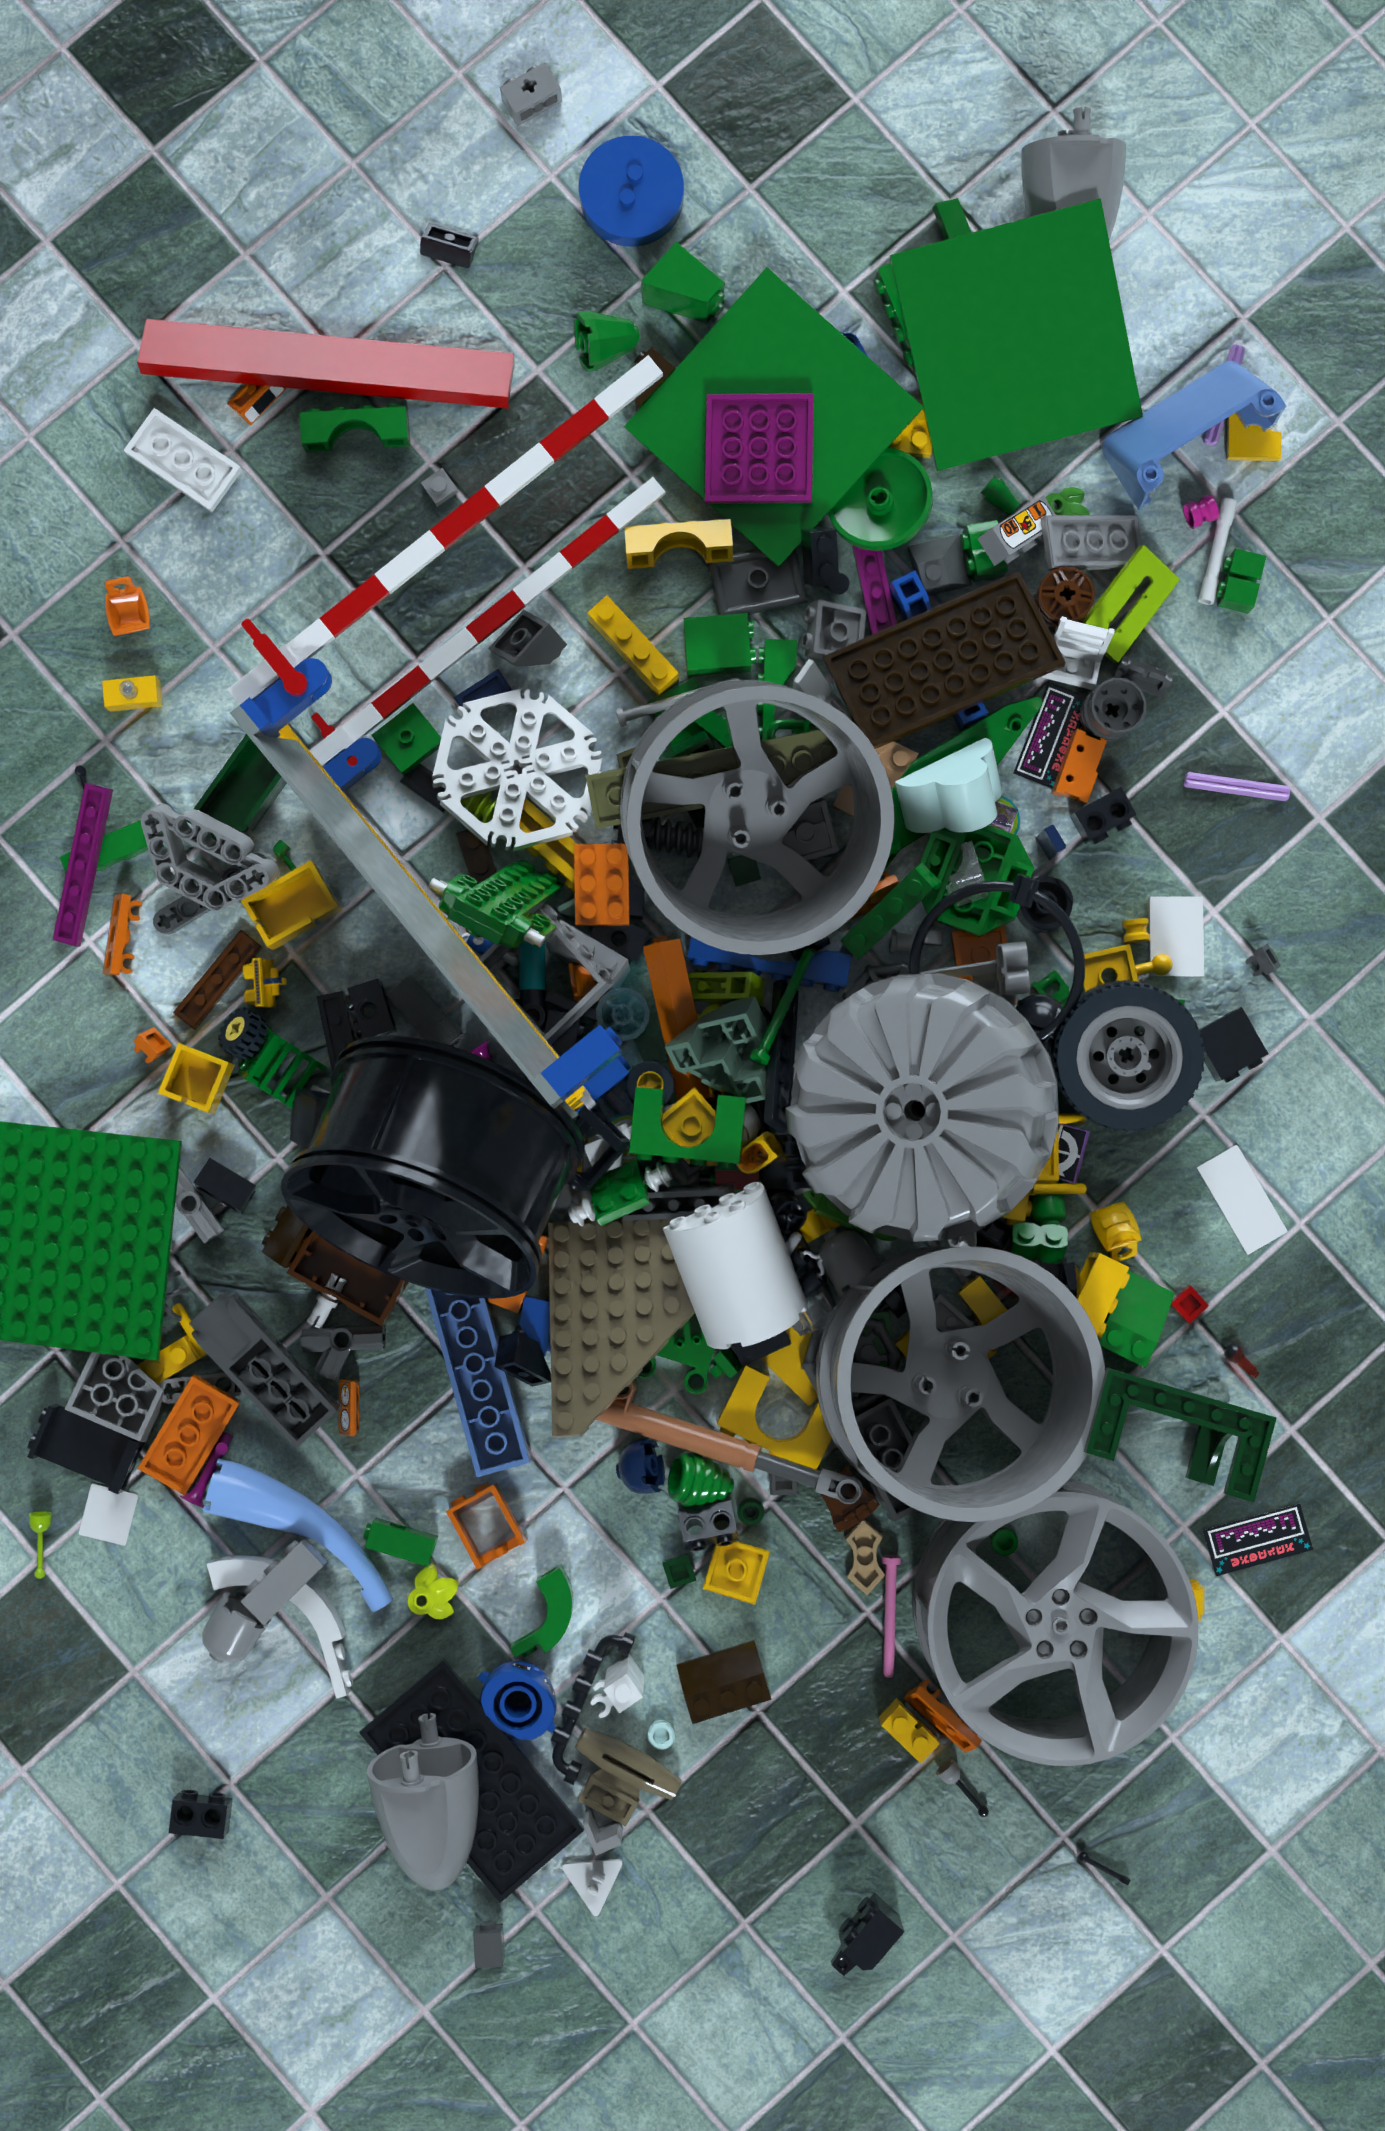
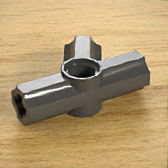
M345 1325L321 1329L307 1328L302 1329L301 1334L303 1353L323 1352L314 1371L334 1381L337 1379L351 1350L385 1349L386 1344L384 1325ZM340 1332H345L349 1336L350 1341L347 1346L340 1344L338 1341V1334Z

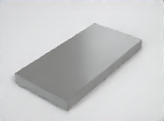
M1045 515L1041 518L1048 571L1060 567H1074L1078 570L1122 569L1138 546L1142 545L1138 515Z

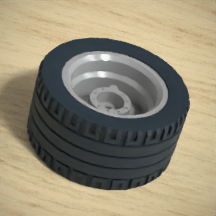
M1137 981L1107 982L1087 990L1084 994L1082 993L1075 1010H1071L1070 1016L1064 1020L1066 1023L1063 1026L1061 1025L1060 1029L1053 1035L1054 1039L1050 1052L1057 1084L1066 1099L1081 1115L1091 1122L1116 1131L1147 1130L1149 1127H1156L1158 1124L1167 1122V1119L1175 1117L1174 1115L1178 1112L1180 1113L1182 1111L1181 1108L1184 1105L1187 1106L1188 1101L1193 1098V1093L1195 1089L1198 1090V1084L1202 1079L1201 1074L1204 1072L1205 1049L1203 1047V1038H1201L1200 1029H1198L1191 1013L1167 992ZM1136 1026L1144 1028L1142 1036L1135 1035L1134 1029ZM1109 1027L1116 1028L1117 1034L1115 1037L1107 1035L1106 1030ZM1129 1047V1053L1132 1054L1129 1060L1125 1058L1124 1061H1121L1122 1056L1119 1054V1051ZM1151 1049L1159 1051V1056L1156 1059L1149 1057ZM1096 1051H1101L1104 1054V1058L1101 1061H1096L1093 1058V1054ZM1139 1073L1146 1075V1079L1142 1083L1136 1081V1075ZM1116 1074L1118 1082L1115 1084L1109 1083V1075Z

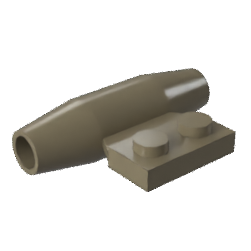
M584 1728L580 1734L575 1748L600 1768L590 1774L578 1796L579 1802L626 1827L639 1804L640 1790L672 1800L677 1794L682 1780L656 1759L615 1737L588 1728Z

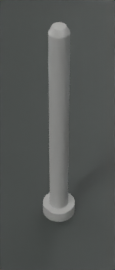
M732 678L719 683L740 680V678ZM699 689L623 711L622 707L615 709L620 727L627 726L626 721L666 710L685 697L686 694L689 695Z

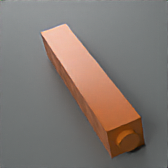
M668 935L653 938V944L643 947L665 1046L698 1020L680 938L669 940ZM667 1053L670 1071L674 1078L677 1101L694 1087L704 1099L711 1098L708 1095L709 1086L702 1083L701 1078L689 1072L685 1075L677 1071Z

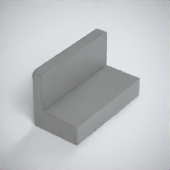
M591 1808L585 1810L583 1826L596 1856L622 1845L623 1828L620 1823L613 1821L598 1827Z

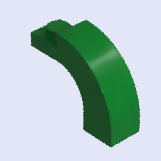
M562 1564L537 1578L536 1583L547 1603V1617L538 1628L511 1643L510 1650L515 1658L521 1654L523 1657H527L538 1649L536 1646L538 1644L545 1654L565 1634L571 1619L574 1599L570 1579Z

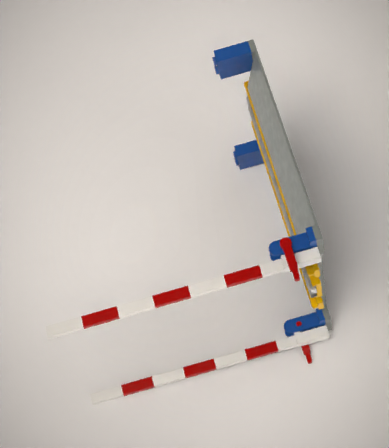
M649 355L286 645L283 644L280 648H277L265 633L261 634L250 619H245L241 625L254 640V647L265 660L227 689L239 703V706L230 712L232 717L549 1105L554 1109L560 1105L574 1122L581 1117L578 1112L584 1105L590 1110L627 1079L629 1075L627 1070L631 1067L621 1055L622 1052L619 1046L622 1042L610 1026L604 1030L601 1025H598L562 1056H559L344 793L381 762L382 753L372 739L363 738L365 735L666 495L665 490L654 477L649 479L342 727L340 726L335 730L332 725L328 726L319 713H314L311 718L320 728L324 739L310 751L295 732L292 731L288 723L331 688L332 676L329 670L319 659L311 657L663 377V372Z

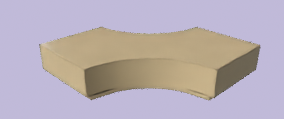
M863 1519L854 1525L844 1536L853 1552L852 1567L846 1576L868 1595L885 1576L878 1565L876 1557L877 1547L883 1535L868 1521Z

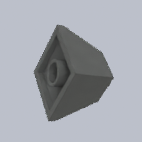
M959 534L908 546L913 571L915 570L928 596L972 586L970 575L966 572V559L960 545Z
M523 609L489 647V650L516 667L550 664L560 656L567 643L549 623Z

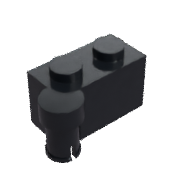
M829 527L802 529L804 583L813 587L824 586L830 592L838 595L845 593L849 588L850 582L845 574L839 572L836 529Z

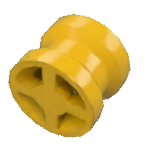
M1148 918L1121 921L1122 927L1125 929L1123 943L1150 941V934L1147 933Z

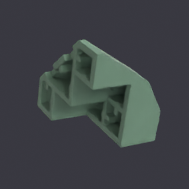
M755 996L729 1002L703 1015L666 1044L665 1049L677 1071L685 1075L689 1072L701 1078L702 1083L718 1091L722 1088L736 1095V1097H746V1103L765 1100L767 1065L756 1063L750 1058L752 1050L758 1049L767 1030L766 1019Z

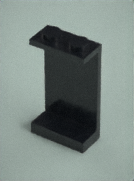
M53 1404L48 1406V1409L44 1408L38 1420V1423L41 1424L37 1434L34 1433L28 1443L27 1448L30 1451L27 1457L30 1459L40 1457L109 1486L108 1491L115 1494L124 1492L145 1442L137 1441L67 1411L61 1405Z

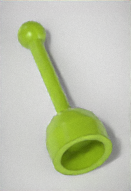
M46 1511L29 1514L30 1528L37 1533V1569L34 1575L38 1579H42L46 1574L43 1569V1532L51 1526L52 1513Z

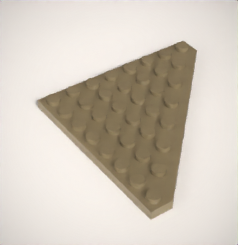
M620 1217L619 1220H613L602 1226L596 1219L595 1221L584 1220V1226H580L578 1222L574 1224L573 1221L548 1223L552 1437L554 1439L582 1437L599 1415L601 1416L616 1400L617 1395L626 1386L628 1387L640 1374L642 1368L649 1360L662 1350L669 1342L671 1336L679 1328L681 1329L694 1315L695 1311L663 1230L664 1227L670 1225V1221L673 1219L623 1220V1217Z

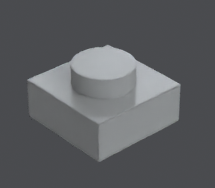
M443 468L421 482L422 487L436 507L458 493V489Z

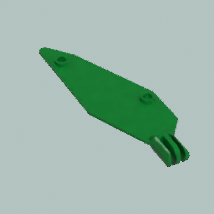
M1035 696L1001 707L913 761L901 778L983 738H987L992 742L998 766L1042 707V699ZM896 785L891 790L894 804L893 840L884 871L901 849L927 834L912 832L905 827Z

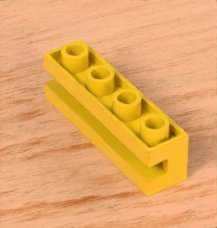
M525 797L519 823L520 829L525 833H530L552 827L555 823ZM570 836L525 848L533 857L541 856L546 861L544 866L556 876L560 873L566 879L564 884L575 893L574 844L577 843Z

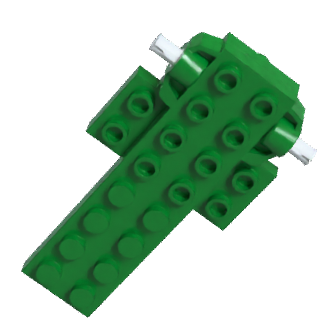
M516 860L478 885L477 880L468 875H458L446 883L433 878L428 889L435 891L436 894L441 896L439 909L448 915L447 919L466 928L468 934L478 938L483 937L496 945L503 944L510 948H515L520 944L522 945L525 941L541 947L544 942L553 936L557 926L551 924V920L542 914L534 915L533 913L559 895L564 884L558 882V878L551 873L537 871L532 863L526 860Z

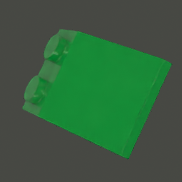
M1128 1270L1127 1273L1130 1274L1129 1280L1124 1289H1119L1115 1297L1118 1299L1117 1306L1112 1314L1108 1313L1104 1321L1107 1324L1106 1329L1098 1340L1102 1348L1146 1368L1158 1343L1175 1293Z

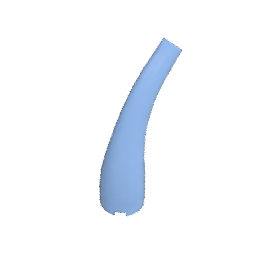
M218 1458L216 1466L222 1468L221 1471L216 1470L215 1474L213 1473L205 1499V1501L211 1502V1505L206 1504L203 1512L313 1539L332 1552L349 1568L363 1587L359 1592L372 1612L383 1608L393 1601L391 1593L367 1554L354 1538L326 1511L303 1494L265 1473L240 1463Z

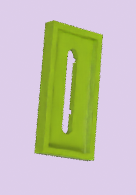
M1145 545L1138 546L1081 622L1108 629L1109 623L1133 594L1135 588L1139 586L1146 576L1150 578L1149 586L1114 631V635L1104 655L1113 663H1118L1180 581Z

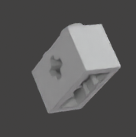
M546 62L539 66L534 65L530 67L525 74L517 78L508 79L500 87L502 101L517 126L562 102L561 88Z

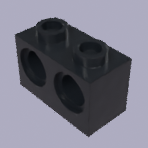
M1122 787L1075 811L1070 818L1085 844L1091 841L1097 844L1109 837L1107 832L1115 828L1119 832L1132 825L1130 820L1137 814ZM1111 806H1117L1121 809L1122 816L1120 818H1116L1111 814ZM1087 819H1095L1099 824L1098 830H1091L1087 826Z
M731 1500L678 1510L685 1550L701 1551L706 1549L708 1545L728 1546L733 1544L734 1540H739ZM725 1520L729 1523V1526L724 1530H718L715 1528L716 1523ZM698 1525L702 1527V1531L697 1535L688 1533L692 1526Z
M182 1790L181 1793L179 1792L172 1799L168 1833L224 1839L229 1832L233 1798H225L223 1793H210L207 1796L198 1795L196 1790ZM182 1806L190 1807L193 1810V1816H185L182 1812ZM209 1810H218L221 1819L215 1820L211 1818Z

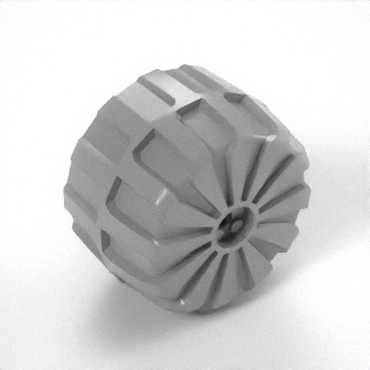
M934 973L897 975L869 984L832 1008L830 1013L815 1028L811 1037L803 1043L793 1064L796 1074L791 1091V1105L786 1107L785 1110L787 1132L796 1139L802 1161L806 1166L802 1174L816 1194L823 1193L845 1215L849 1216V1223L867 1232L882 1233L905 1240H913V1242L948 1240L979 1231L1010 1212L1034 1187L1052 1153L1058 1130L1059 1116L1057 1079L1051 1058L1029 1022L1008 1001L970 980ZM917 1101H920L925 1107L924 1116L919 1115L915 1110Z

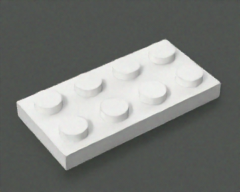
M155 408L123 450L128 456L210 512L214 511L242 472V468Z

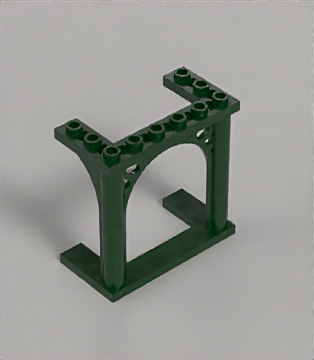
M1110 1368L1105 1369V1376L1084 1449L1085 1453L1114 1461L1129 1405L1199 1425L1185 1478L1214 1486L1225 1443L1232 1435L1238 1436L1223 1493L1247 1501H1255L1276 1417Z

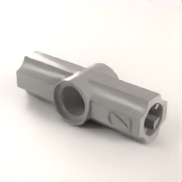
M179 1166L176 1207L186 1217L203 1243H207L221 1234L224 1228L206 1204L204 1196L198 1193ZM190 1196H193L197 1201L196 1208L193 1211H189L186 1208L185 1202Z

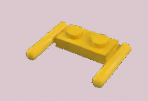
M1058 1113L1059 1124H1084L1086 1121V1117L1080 1113ZM1058 1130L1052 1153L1034 1187L1030 1190L1031 1194H1085L1087 1191L1086 1185L1082 1183H1057L1059 1181Z
M180 1303L175 1304L172 1310L174 1313L182 1316V1320L179 1322L187 1335L161 1350L158 1361L146 1359L137 1365L157 1384H160L162 1381L207 1355L192 1335L194 1329L189 1324L191 1319Z

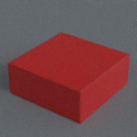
M1188 1285L1171 1303V1306L1188 1324L1209 1306L1191 1285Z

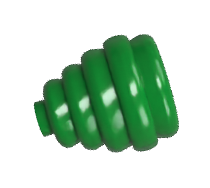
M683 1452L678 1454L671 1464L668 1476V1493L673 1501H679L683 1506H699L715 1502L716 1500L721 1501L725 1499L727 1494H731L733 1491L734 1480L730 1478L729 1471L721 1468L718 1463H713L708 1457H703L693 1452Z

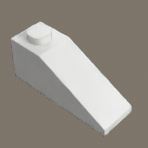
M808 659L795 678L792 689L815 696L831 705L833 699L830 696L833 689L814 661Z

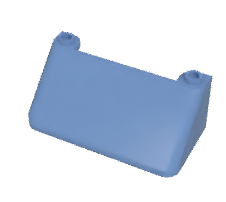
M1227 361L1143 413V417L1133 419L1110 433L1103 442L1102 452L1133 503L1140 510L1150 504L1149 493L1160 486L1163 481L1164 472L1158 462L1160 459L1236 413L1245 428L1250 425H1257L1265 432L1276 425L1286 408V404L1274 389L1235 361Z

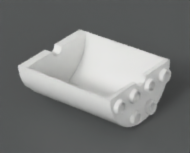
M761 1182L750 1183L744 1187L743 1191L737 1194L731 1193L722 1196L719 1199L720 1203L713 1208L710 1205L700 1206L695 1209L694 1214L687 1217H677L670 1221V1225L663 1228L706 1343L709 1347L715 1349H728L733 1343L741 1342L742 1347L774 1337L800 1320L798 1314L805 1312L808 1307L766 1190Z

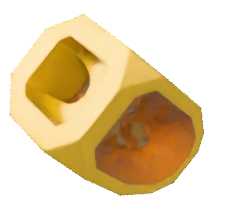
M766 1131L742 1149L741 1163L736 1164V1166L743 1173H757L784 1153L782 1146L773 1134Z

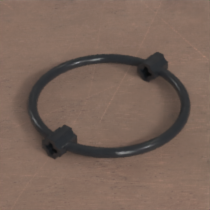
M1019 873L1015 882H978L962 887L947 895L930 910L916 932L910 951L909 975L920 974L921 951L927 934L936 920L955 903L972 895L985 892L1011 893L1009 901L1031 908L1033 901L1048 910L1062 926L1070 942L1074 960L1073 983L1065 1005L1047 1027L1036 1033L1041 1043L1049 1039L1060 1029L1061 1025L1063 1026L1066 1023L1064 1020L1070 1016L1071 1010H1075L1084 985V951L1078 932L1070 918L1056 902L1037 890L1040 884L1039 880Z

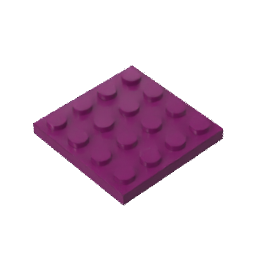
M814 393L707 394L706 504L812 503Z

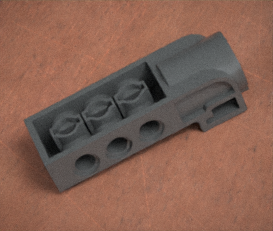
M224 1291L189 1323L194 1329L192 1335L200 1347L295 1448H298L337 1412L340 1406L261 1322V1317L237 1292L230 1297Z

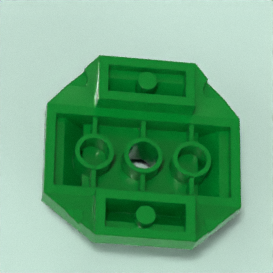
M989 825L971 832H953L943 828L931 833L920 862L941 883L921 902L926 914H928L947 895L970 885L966 881V876L969 873H977L981 877L980 882H1015L1018 873L1031 877L1034 866L1018 835ZM1009 892L980 893L955 903L936 922L981 937L1014 921L1020 905L1008 900L1011 894Z

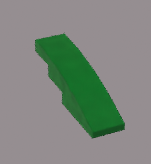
M141 820L104 835L97 871H103L122 860H130L148 850ZM71 851L60 857L65 873L67 872Z

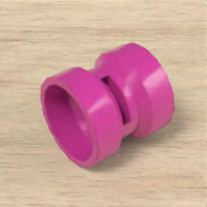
M1210 494L1201 497L1197 503L1191 501L1183 505L1184 516L1191 529L1201 526L1205 521L1212 522L1219 518L1217 503Z

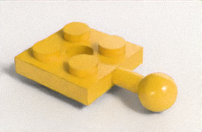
M1130 944L1084 954V993L1098 985L1105 984L1101 977L1105 969H1112L1116 973L1115 981L1139 982L1137 975L1151 972L1157 975L1168 974L1173 966L1172 960L1166 954H1158L1151 962L1135 965Z

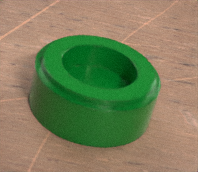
M999 1528L991 1536V1546L997 1554L1007 1556L1014 1553L1017 1549L1018 1537L1009 1528Z

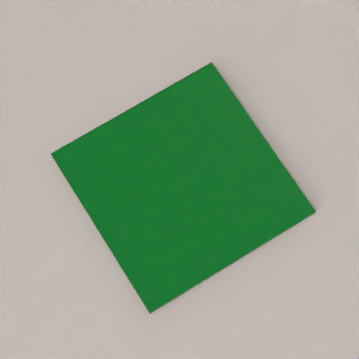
M1101 198L890 255L937 471L1143 417Z
M766 267L626 423L624 428L705 500L707 394L814 393L812 503L709 504L724 519H731V525L776 566L780 567L802 543L801 530L816 528L924 409V406Z
M0 1121V1340L159 1360L182 1141Z

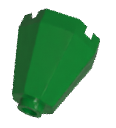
M584 311L577 312L576 316L578 319L574 320L575 346L577 350L581 349L584 357H579V361L586 372L596 371L631 352L640 340L638 327L634 326L633 322L629 319Z

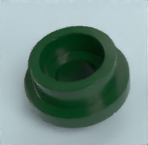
M755 1498L742 1500L737 1508L738 1518L746 1525L758 1524L764 1517L762 1503ZM747 1507H754L756 1513L753 1516H748L745 1513Z

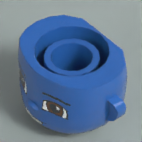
M525 1661L505 1662L497 1666L491 1673L483 1671L477 1677L478 1680L484 1683L480 1696L484 1713L500 1730L518 1739L533 1740L542 1736L547 1730L553 1733L556 1729L553 1721L557 1706L555 1691L546 1673L538 1666ZM523 1691L528 1694L531 1703L524 1707H516L511 1705L506 1697L511 1692Z

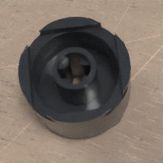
M1048 876L1034 878L1040 881L1037 890L1056 902L1067 916L1070 917L1073 895L1069 887L1057 878ZM1033 901L1031 908L1020 905L1017 918L1026 929L1033 933H1048L1061 926L1057 919L1045 908L1041 909L1037 902Z

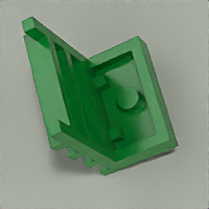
M267 1028V1036L263 1038L265 1040L264 1043L259 1045L260 1049L254 1051L252 1057L248 1056L245 1060L241 1059L238 1073L246 1081L294 1109L293 1101L295 1100L296 1088H303L316 1067L325 1071L327 1066ZM290 1050L296 1053L295 1057L273 1090L266 1085ZM304 1058L309 1064L285 1098L280 1093Z

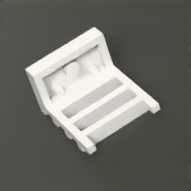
M1062 616L1053 638L1066 663L1064 667L1042 676V678L1094 690L1101 660L1114 635L1115 629L1109 628L1108 630L1067 620V617Z

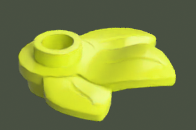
M434 1564L424 1567L415 1577V1589L409 1593L407 1598L408 1608L414 1614H428L434 1619L449 1617L454 1611L448 1601L456 1594L459 1585L458 1581L452 1578H438L437 1569ZM421 1595L426 1598L424 1606H418L416 1603L417 1598Z

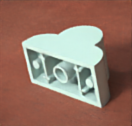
M983 738L895 781L905 827L912 832L928 833L943 828L953 832H971L986 827L997 817L995 802L1001 797L1002 788L993 745L987 738Z

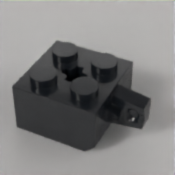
M875 1892L870 1898L865 1897L861 1901L856 1915L852 1919L847 1918L839 1929L841 1946L832 1958L831 1965L843 1976L856 1965L861 1970H873L905 1932L900 1915Z

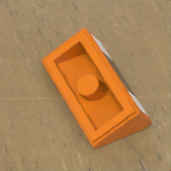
M245 384L227 404L249 425H252L286 388Z

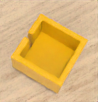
M178 1043L158 1093L204 1112L215 1114L235 1064Z

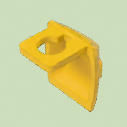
M1125 1202L1109 1205L1089 1213L1095 1234L1106 1251H1110L1111 1259L1119 1262L1137 1255V1242L1142 1240L1136 1219ZM1127 1246V1248H1130L1126 1253L1118 1254L1123 1247Z

